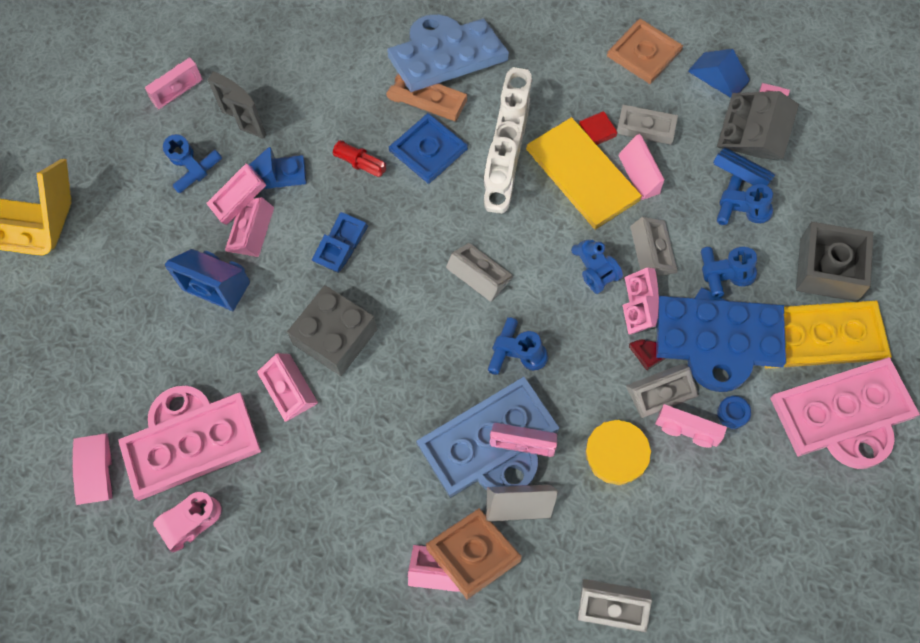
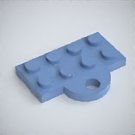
M427 15L419 18L410 28L409 42L388 48V58L410 92L508 61L509 55L508 50L484 18L459 25L454 19L443 15ZM432 27V28H435V29H434V30H427V29H425V28Z
M522 377L416 441L419 449L450 498L477 481L487 490V487L528 486L534 480L538 466L537 454L497 448L490 445V433L494 423L552 433L559 431L558 425L525 377ZM512 468L520 470L523 474V480L518 484L508 483L504 477L507 470Z

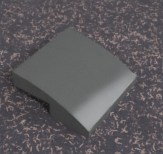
M213 71L208 78V82L221 112L235 117L240 130L264 139L266 132L252 98L238 84Z

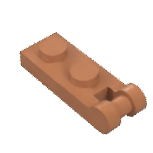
M399 73L395 77V85L390 86L386 93L390 100L398 103L404 102L455 122L467 102V94L438 83L410 92V90L405 89L408 87Z

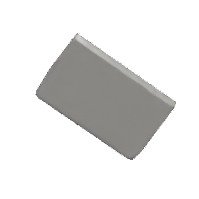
M641 217L632 224L630 228L640 270L647 267L655 268L656 276L678 273L665 221Z
M470 243L454 251L446 266L448 270L490 302L514 277Z
M683 364L626 385L641 418L659 412L664 404L672 407L699 396L691 369Z
M551 485L487 487L486 520L504 521L551 518L557 498V489Z
M583 579L578 620L646 632L652 603L651 593L649 590Z

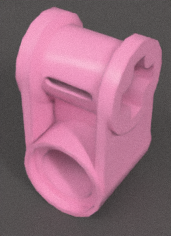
M195 492L174 508L161 514L154 521L153 525L169 550L176 552L184 548L183 544L185 542H192L200 533L213 525L220 518L222 507L218 500L210 497L208 494ZM204 503L206 504L204 506L205 513L201 515L199 514L202 511L200 505Z

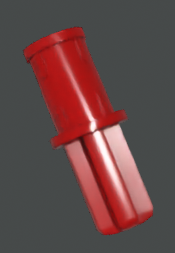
M339 140L333 148V156L352 164V167L356 170L362 169L376 177H381L386 172V163L368 154L364 148L358 149L345 143L343 140Z

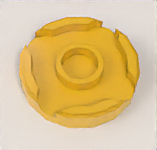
M620 420L604 422L595 428L587 440L585 451L586 459L595 476L606 483L615 485L627 484L641 477L650 462L651 454L649 442L644 433L630 422Z

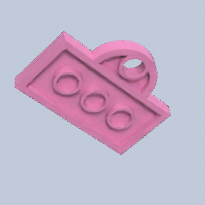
M890 357L776 393L770 398L797 457L827 447L839 462L856 469L871 468L884 461L890 455L894 446L892 426L914 419L920 415ZM860 443H866L871 446L874 452L873 458L869 459L861 455L859 451Z
M176 386L161 393L150 407L148 413L149 428L118 439L134 498L138 501L262 452L244 398L240 392L211 403L201 391L190 386ZM176 397H183L185 401L182 408L177 411H171L169 408L171 401Z

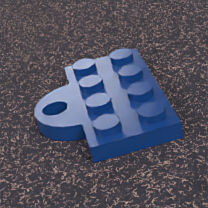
M659 296L656 358L688 360V367L691 369L693 378L703 387L716 392L735 390L750 376L753 365L783 367L786 364L784 305ZM716 368L725 370L729 380L726 382L716 380L712 371Z

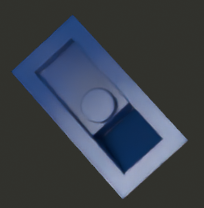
M269 147L249 164L266 184L263 189L307 184L303 155L275 158L272 148Z

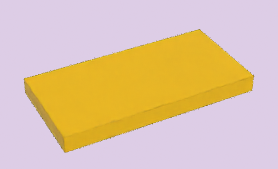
M572 117L527 144L526 150L594 230L641 200L642 195Z
M877 300L784 307L786 364L783 367L871 362L889 357L892 358ZM765 366V368H780V367Z

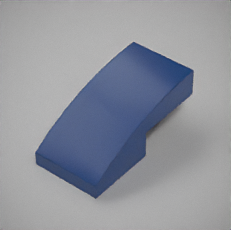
M340 212L329 236L324 234L312 261L339 273L368 228L367 223Z

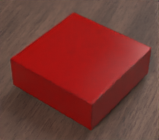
M604 111L579 121V126L596 145L617 136V130Z

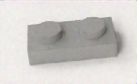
M623 105L617 134L630 137L640 134L645 140L672 145L678 115Z

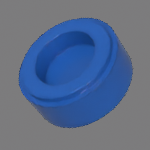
M729 396L718 406L717 415L723 425L728 428L738 429L749 421L751 408L745 399L739 396Z

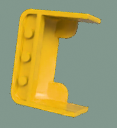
M60 159L37 173L41 204L0 199V250L46 255L56 247L71 206L67 159Z

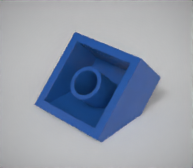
M190 249L167 260L165 263V267L182 291L230 311H234L250 284L244 267L233 261H230L229 264L223 262L209 251L201 253Z

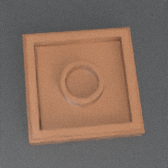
M639 18L608 50L607 57L651 84L682 51L683 45Z
M480 508L426 543L427 551L467 600L521 562V555L491 521L486 520V515Z

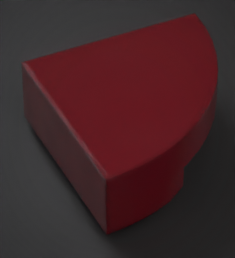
M640 339L629 344V348L647 371L666 359L656 358V342Z

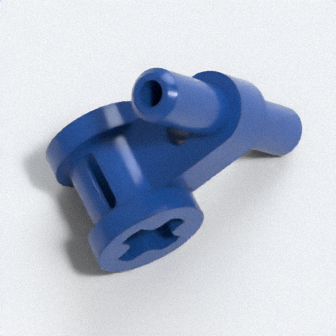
M178 134L170 135L163 143V151L174 165L185 166L189 170L173 184L178 193H182L196 180L201 181L208 175L206 172L222 159L218 151L214 150L201 162L197 163L194 159L193 148L185 137ZM179 147L183 152L178 154L174 150Z
M733 175L727 190L722 193L719 202L721 208L717 217L718 224L727 225L732 210L746 212L748 220L753 223H764L770 220L773 215V206L771 204L773 192L771 188L763 184H756L749 187L746 192L739 191L742 179Z
M584 240L572 247V254L580 256L587 268L582 272L585 283L595 294L602 292L604 286L611 281H618L623 277L622 269L617 261L609 255L606 257L603 255L605 245L602 242Z
M711 247L701 249L704 263L702 272L704 280L709 283L713 298L719 299L724 295L721 281L730 279L734 285L742 287L755 282L757 278L755 267L757 254L753 249L737 247L729 253L728 259L715 261ZM740 255H742V262L739 261ZM743 272H746V278H743Z
M512 317L507 318L501 335L496 337L492 347L494 353L487 369L488 372L493 375L499 374L506 356L520 358L523 366L528 370L534 371L544 367L548 361V352L542 345L539 335L532 331H526L513 338L518 321Z

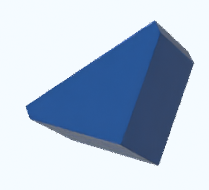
M734 49L704 52L688 71L730 98L732 93H740L750 81Z

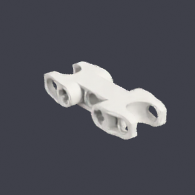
M513 67L507 72L504 81L493 142L490 145L484 174V186L486 188L484 206L488 212L503 214L510 205L515 172L530 107L529 94L532 76L528 69ZM515 77H521L525 79L526 85L522 88H515L510 84V81ZM498 192L504 194L506 199L502 204L495 205L490 202L489 197L492 193Z

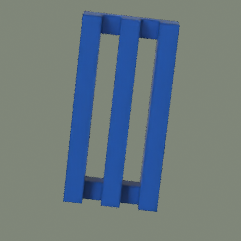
M725 147L717 154L713 161L714 165L751 185L763 184L768 186L775 176L773 172Z

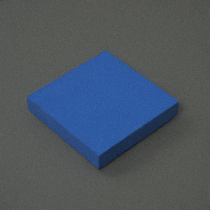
M429 113L389 146V151L428 184L468 149V145Z

